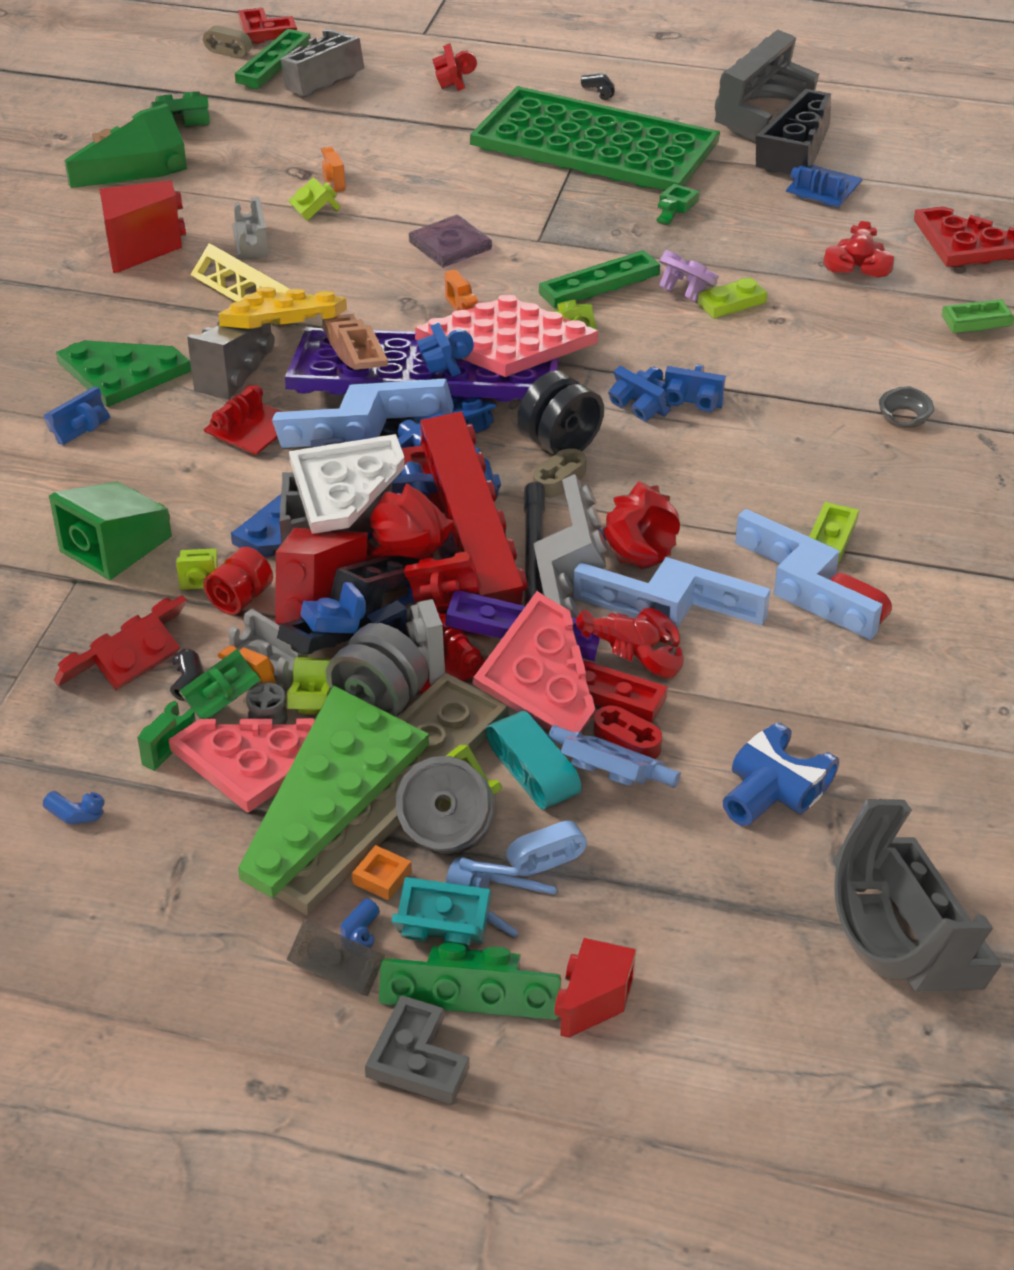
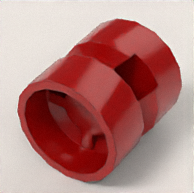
M241 547L227 558L224 564L218 566L205 577L203 581L204 591L207 598L217 609L225 614L235 615L252 602V597L258 596L272 584L274 579L273 571L269 562L257 550L250 547Z

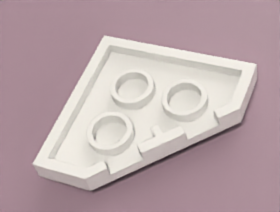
M396 434L289 451L290 465L312 534L349 528L405 468L404 455Z

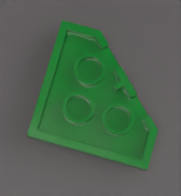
M84 340L73 343L67 348L56 352L58 363L87 390L92 387L100 389L101 399L106 407L191 372L190 360L173 346Z

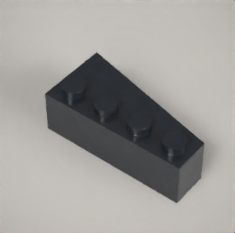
M805 89L756 135V167L766 169L772 173L782 172L791 174L794 167L798 168L800 165L812 169L830 126L831 93Z

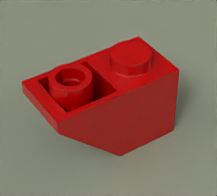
M583 938L579 954H571L566 970V980L570 981L567 990L560 988L556 998L554 1015L561 1017L560 1036L572 1037L624 1012L634 980L636 949Z

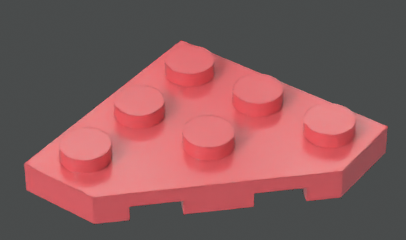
M536 591L473 677V685L517 712L526 711L538 725L548 731L551 730L553 725H557L572 732L578 731L582 733L595 713L593 698L589 693L585 678L586 671L580 648L576 643L570 610Z
M313 718L296 719V724H273V719H240V724L217 725L216 719H199L168 740L171 752L244 811L249 813L277 794L315 720Z

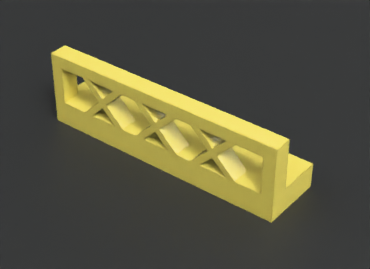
M210 243L191 273L196 279L236 302L243 300L246 295L245 289L254 285L256 288L274 287L276 292L283 293L290 290ZM212 260L215 261L217 272L204 276L203 274ZM236 274L237 284L226 288L225 277ZM276 319L275 322H272L276 326L278 325V319Z

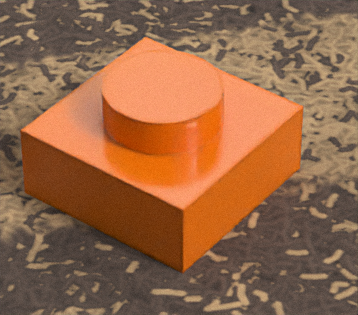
M375 845L352 872L353 884L389 901L404 883L405 877H409L412 873V864L410 860Z

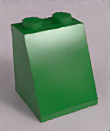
M118 481L57 491L49 495L59 551L108 580H112L172 537L168 508Z

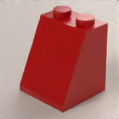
M172 180L99 189L113 273L121 272L182 248L181 236L186 235L184 218H178L177 210L183 209L181 192L174 191Z
M293 528L276 551L275 623L280 626L282 623L302 618L300 613L303 601H318L320 598H329L336 568L367 561L368 533L333 530L312 534L311 529Z

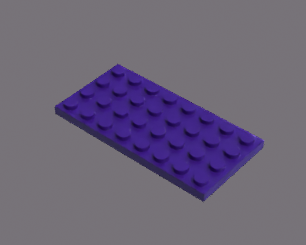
M306 327L285 375V389L295 390L301 394H308L314 391H328L333 395L346 394L349 386L354 384L446 379L451 396L461 397L464 400L482 397L495 398V400L500 402H509L514 399H523L529 387L539 377L550 371H558L559 357L507 377L461 358H454L461 374L452 377L449 370L446 369L431 375L418 347V340H415V332L373 330L388 360V366L354 370L347 366L337 355L323 328Z

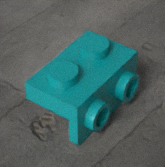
M405 877L398 914H393L391 923L398 932H402L401 937L408 940L426 942L428 936L445 938L444 943H459L466 948H470L471 942L483 944L492 892L487 888Z

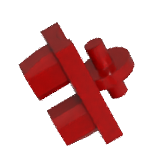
M451 43L443 46L445 54L432 59L436 69L435 74L441 89L455 84L457 90L460 91L465 89L462 74L472 73L476 69L477 59L472 52L466 50L459 52L454 57Z
M468 551L455 553L453 558L435 560L431 557L420 559L418 564L406 565L404 574L410 582L415 603L433 599L437 605L447 604L449 597H452L454 591L480 592L481 584L471 554Z

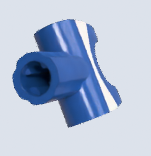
M775 723L756 734L735 756L732 772L744 779V781L724 797L723 808L729 818L740 826L752 824L776 801L781 802L798 814H803L820 799L832 783L839 767V758L830 752H826L823 755L818 754L813 758L807 759L788 755L784 750L790 742L792 731L782 723Z

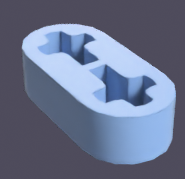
M563 821L517 838L508 847L506 857L512 867L520 870L519 876H532L576 859L585 850L587 840L576 823L573 821Z

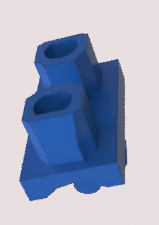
M439 322L431 325L433 335L417 341L430 374L433 375L446 369L449 370L452 377L461 374L454 358H465L473 351L474 340L471 334L466 330L456 329L446 337Z
M700 364L696 365L695 370L667 366L665 371V383H667L665 390L666 404L679 406L683 402L694 403L699 410L712 412L715 407L722 408L726 376L704 372V365Z
M619 366L614 371L616 383L608 391L612 404L619 408H624L631 399L634 400L635 403L631 406L632 411L637 418L644 422H647L656 413L665 417L671 411L670 407L665 404L667 383L663 382L664 376L661 369L653 366L646 372L639 370L635 374Z
M92 387L44 414L49 431L54 433L57 443L61 445L68 443L87 431L92 432L98 429L99 424L111 418L102 402L101 391L98 387Z

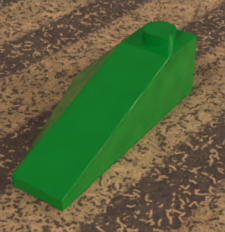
M162 104L139 111L132 116L133 120L121 128L118 126L110 130L111 134L101 141H93L65 159L69 187L75 188L162 177L187 169L184 142L169 106Z

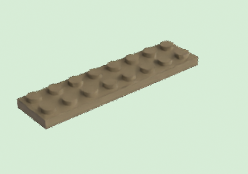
M447 673L442 675L398 717L402 721L428 733L429 746L275 897L308 916L356 869L375 845L379 846L401 824L396 814V794L402 778L415 764L430 757L446 756L459 745H469L473 752L487 738L486 727L509 716V706Z

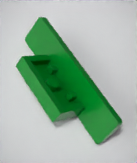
M443 943L439 947H432L427 962L383 959L380 966L379 1002L396 1005L402 995L441 1007L443 1010L555 1020L558 1018V1016L554 1015L556 998L561 988V975L520 970L521 954L510 953L508 949L503 947H487L482 951L466 949L464 945L459 943Z

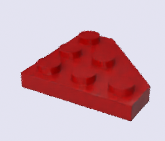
M944 206L915 210V223L946 267H960L974 263L986 264L991 261L1006 259L1014 260L1013 227H1009L1008 231L992 227L993 221L974 215H970L968 219L953 215L954 209Z

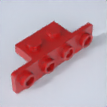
M183 595L174 600H171L169 597L164 598L152 607V613L143 618L139 615L132 617L121 626V631L113 636H110L108 633L103 634L94 640L89 646L91 649L79 655L78 652L69 654L58 663L59 669L53 681L59 687L92 666L97 665L116 691L178 653L180 646L163 624L181 613L187 602L186 598Z

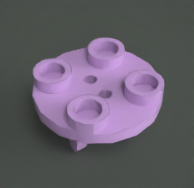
M665 250L659 260L661 264L666 266L659 284L660 287L671 292L677 280H683L685 276L687 277L686 280L690 282L685 297L693 302H697L698 293L702 292L705 286H716L719 276L707 270L706 266L693 260L686 262L681 259V256Z

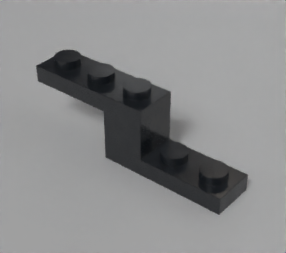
M383 556L336 568L329 598L339 602L343 583L349 582L354 584L364 596L366 602V611L364 617L360 619L359 630L366 625L367 615L381 609L385 592L400 586H410V582L404 574L406 565L418 564L420 560L405 556ZM299 618L280 624L277 639L291 645V649L297 653L312 654L314 651L335 647L337 644L349 641L355 633L313 632L305 620Z

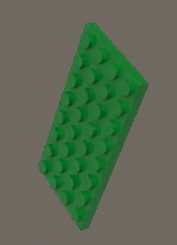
M516 86L470 134V145L481 147V149L487 151L503 152L512 157L520 156L538 163H550L564 169L571 168L583 171L589 175L597 174L609 177L614 181L622 180L635 183L640 187H652L665 191L674 183L681 186L686 185L719 142L720 131Z

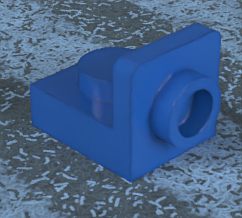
M344 582L339 602L331 598H320L318 601H303L300 615L313 632L356 633L360 619L365 615L366 602L364 596L353 583Z

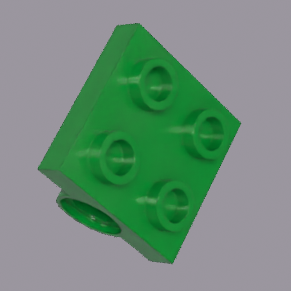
M200 91L184 93L180 99H173L172 94L156 96L155 101L150 104V108L167 104L172 115H183L185 127L210 124L207 95L201 96Z

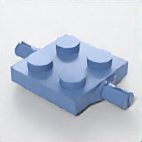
M553 725L549 732V738L553 742L563 745L560 753L572 757L571 764L589 771H595L596 767L610 772L609 779L625 785H632L633 782L645 784L646 780H656L676 788L679 783L681 772L665 767V763L595 736H582V733L578 731L572 732L557 725Z

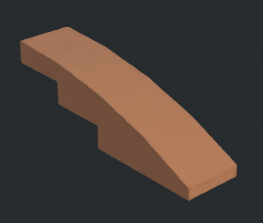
M344 314L334 318L322 319V328L331 346L347 366L354 370L388 366V360L371 325H365L362 319L357 320L354 314Z

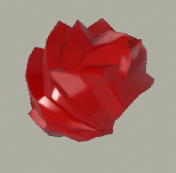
M638 481L628 495L613 497L616 507L613 511L607 513V527H605L603 533L613 555L620 564H633L642 570L662 563L665 557L671 556V549L677 545L676 534L678 536L680 530V518L677 510L670 503V496L661 494L658 485L649 486Z
M406 483L402 493L385 492L372 511L370 527L374 530L372 533L373 537L380 545L371 552V555L405 556L418 560L425 559L438 550L445 542L455 520L447 519L438 507L424 494Z

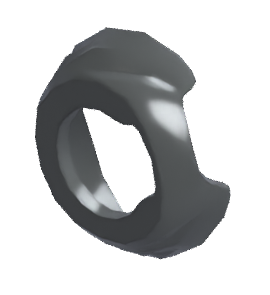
M911 386L891 389L885 392L878 400L880 411L884 414L887 422L900 427H918L935 410L930 397ZM897 409H908L915 412L918 417L911 422H902L895 420L892 412Z

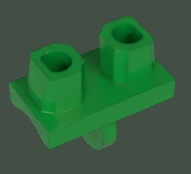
M236 649L182 688L179 693L191 709L194 710L199 719H210L259 683L261 679L251 669L239 650Z

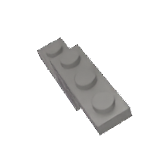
M573 474L562 480L573 525L533 544L544 596L570 610L571 617L577 618L579 615L578 609L573 599L569 596L570 593L574 592L571 584L574 582V570L580 562L601 569L607 567L603 552L607 551L608 547L602 533L598 530V528L602 527V523L597 511L592 507V505L596 504L594 494L588 484L582 486L577 476Z

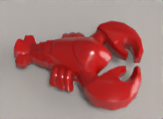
M860 221L858 226L853 225L851 227L850 233L854 235L850 239H841L838 245H831L825 250L823 264L826 269L834 273L853 272L854 265L861 266V273L881 278L888 276L894 268V256L890 252L885 251L882 243L874 242L872 236H877V229L871 227V223L867 221Z
M653 608L643 609L636 618H631L621 613H610L607 617L594 618L588 610H582L576 618V626L581 630V635L589 638L594 634L606 640L613 648V654L628 661H632L635 655L653 675L663 679L674 678L682 669L684 655L681 647H678L680 644L679 631L673 621L659 610ZM659 641L665 644L670 641L673 647H678L673 655L670 654L672 651V646L670 645L662 646L655 651L652 649Z

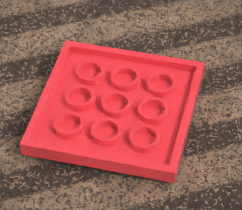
M502 295L498 297V300L489 303H478L474 308L454 311L450 316L433 318L427 324L415 327V340L433 335L430 326L438 322L446 337L453 330H466L474 340V348L470 355L461 359L504 377L598 343V330L585 326L584 322L566 319L558 312L545 311L540 309L539 305L524 303L517 300V297L513 295Z

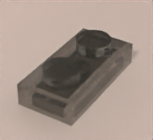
M304 919L286 960L356 993L368 996L380 970L381 962L386 955Z

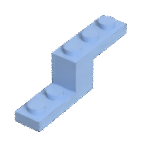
M446 379L354 384L349 386L339 409L276 412L272 422L281 448L311 446V440L345 438L346 442L379 437L387 418L434 416L439 412L446 415L452 413L454 405Z
M748 509L743 510L738 515L735 544L779 563L775 579V596L869 640L876 635L879 628L882 604L829 580L837 572L839 550Z
M666 557L649 583L580 562L574 570L573 599L626 614L633 618H636L643 609L653 608L668 616L677 628L692 604L762 626L768 616L771 589Z

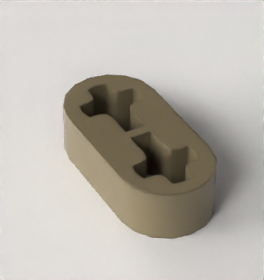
M213 26L203 35L204 45L213 53L241 58L252 48L250 37L240 30Z
M569 448L559 451L534 470L533 482L541 483L544 486L545 497L551 498L562 494L565 491L563 479L575 474L580 480L586 474V455L577 449Z

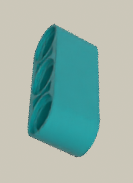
M520 711L486 727V735L491 749L540 809L544 810L581 793V781L576 769L565 755L560 753L559 748L529 713Z

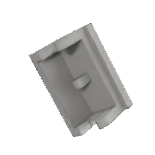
M260 197L251 198L250 208L252 210L248 214L240 212L241 206L239 202H236L234 206L235 223H232L238 260L268 257L266 227Z
M251 609L244 614L245 630L241 635L238 628L231 626L228 635L229 645L236 647L238 650L245 647L267 656L275 669L274 677L276 684L286 691L293 683L294 659L296 657H308V654L297 653L291 649V645L277 639L279 625Z

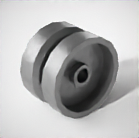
M369 623L361 627L349 640L347 646L340 649L330 660L326 668V680L330 690L334 685L395 717H398L408 701L418 694L428 679V666L419 648L398 629L382 623Z
M451 756L430 757L415 764L402 778L396 794V814L403 830L418 844L442 854L462 853L477 846L490 832L496 815L495 796L488 781L467 762ZM443 799L452 802L450 809L445 812L439 808Z

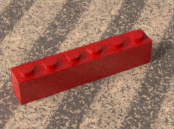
M462 411L420 420V442L447 519L455 520L451 534L457 552L468 551L471 554L481 584L480 592L472 594L522 605L523 591L527 590L525 572L522 568L517 569L514 561L517 559L513 539H507L504 533L506 530L505 516L502 509L496 510L494 501H496L495 488L491 480L486 481L485 460L482 452L476 453L474 447L476 445V436L472 424L466 425Z

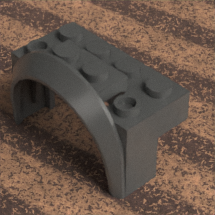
M777 29L769 37H765L758 46L753 47L742 59L739 58L732 67L722 73L719 82V95L715 101V122L726 126L738 136L756 142V135L769 124L773 114L744 101L756 98H780L793 101L805 89L816 91L819 73L791 62L797 37Z
M867 799L849 830L843 845L832 861L836 867L834 892L837 912L852 948L871 970L886 978L906 979L915 992L984 990L1001 967V963L985 941L993 929L992 925L983 915H976L974 920L971 921L915 837H896L912 811L908 803L902 799ZM867 889H878L883 893L857 894L856 891L865 892ZM890 898L897 905L900 916L908 922L919 939L918 947L906 936L900 927Z

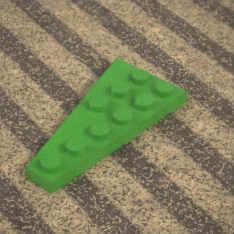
M333 685L238 867L239 880L273 899L429 746V734Z

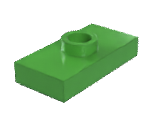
M1003 299L943 306L941 315L952 333L1013 326L1014 315Z

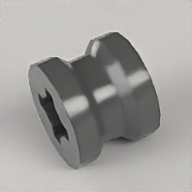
M267 682L257 684L248 690L246 702L249 709V719H273V724H286L288 720L287 708L285 707L286 697L285 691L281 686Z

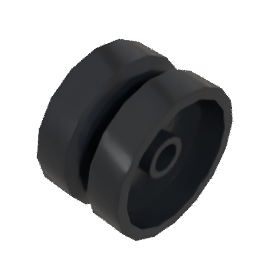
M550 371L539 377L524 395L518 410V427L523 435L541 445L553 455L569 448L583 451L600 430L604 418V403L600 395L564 372Z

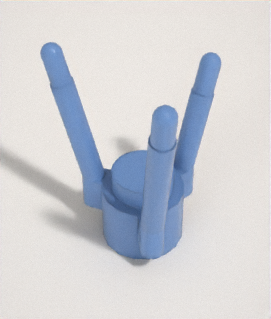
M458 857L452 862L446 877V883L488 888L489 882L492 881L551 895L557 893V888L554 886L513 877L518 876L520 870L516 867L476 862L464 857ZM489 910L488 922L512 938L518 936L516 929Z

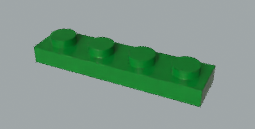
M287 29L235 72V83L246 85L251 89H259L282 69V57L299 46L303 47V49L309 46L310 33Z
M645 250L541 282L539 283V294L555 309L558 308L557 304L569 300H576L577 302L589 299L595 295L617 290L623 286L642 282L648 278L660 275V264Z

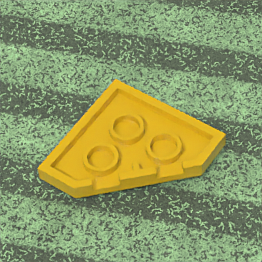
M260 287L256 289L257 292L245 295L243 300L231 303L229 308L220 312L219 326L251 329L262 327V324L275 322L276 319H278L280 325L304 322L305 318L316 317L318 313H320L322 319L334 318L347 310L346 297L335 296V293L331 291L317 292L316 295L305 294V290L290 289L283 293L276 292L274 287Z

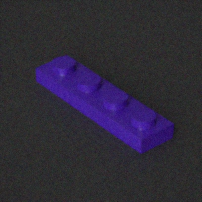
M454 591L446 614L445 626L502 639L525 606L463 591ZM572 617L573 631L582 658L595 661L600 638L594 634L589 638L581 635V630L576 626V618Z

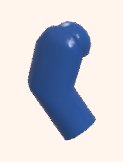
M57 791L49 792L43 800V807L66 824L95 822L104 813L102 809L105 804L104 798L94 792L84 794L82 803H72Z
M363 899L340 926L344 946L353 955H366L374 944V934L370 936L367 927L379 915L380 909L370 899Z

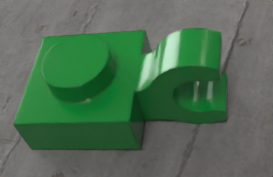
M675 183L660 194L658 208L663 210L656 221L666 225L670 224L675 213H686L699 202L700 191Z
M172 701L166 705L164 713L162 712L150 725L142 729L137 739L143 766L155 771L173 753L170 751L168 739L196 722L193 709L190 708L184 715L178 716L180 714L178 702Z

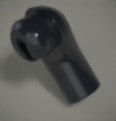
M605 73L584 74L581 76L582 87H596L597 92H600L599 97L606 100L614 95L615 85Z
M183 649L175 654L173 658V665H179L177 671L181 672L182 675L170 687V692L176 699L181 701L185 699L179 691L204 673L199 654L191 649Z

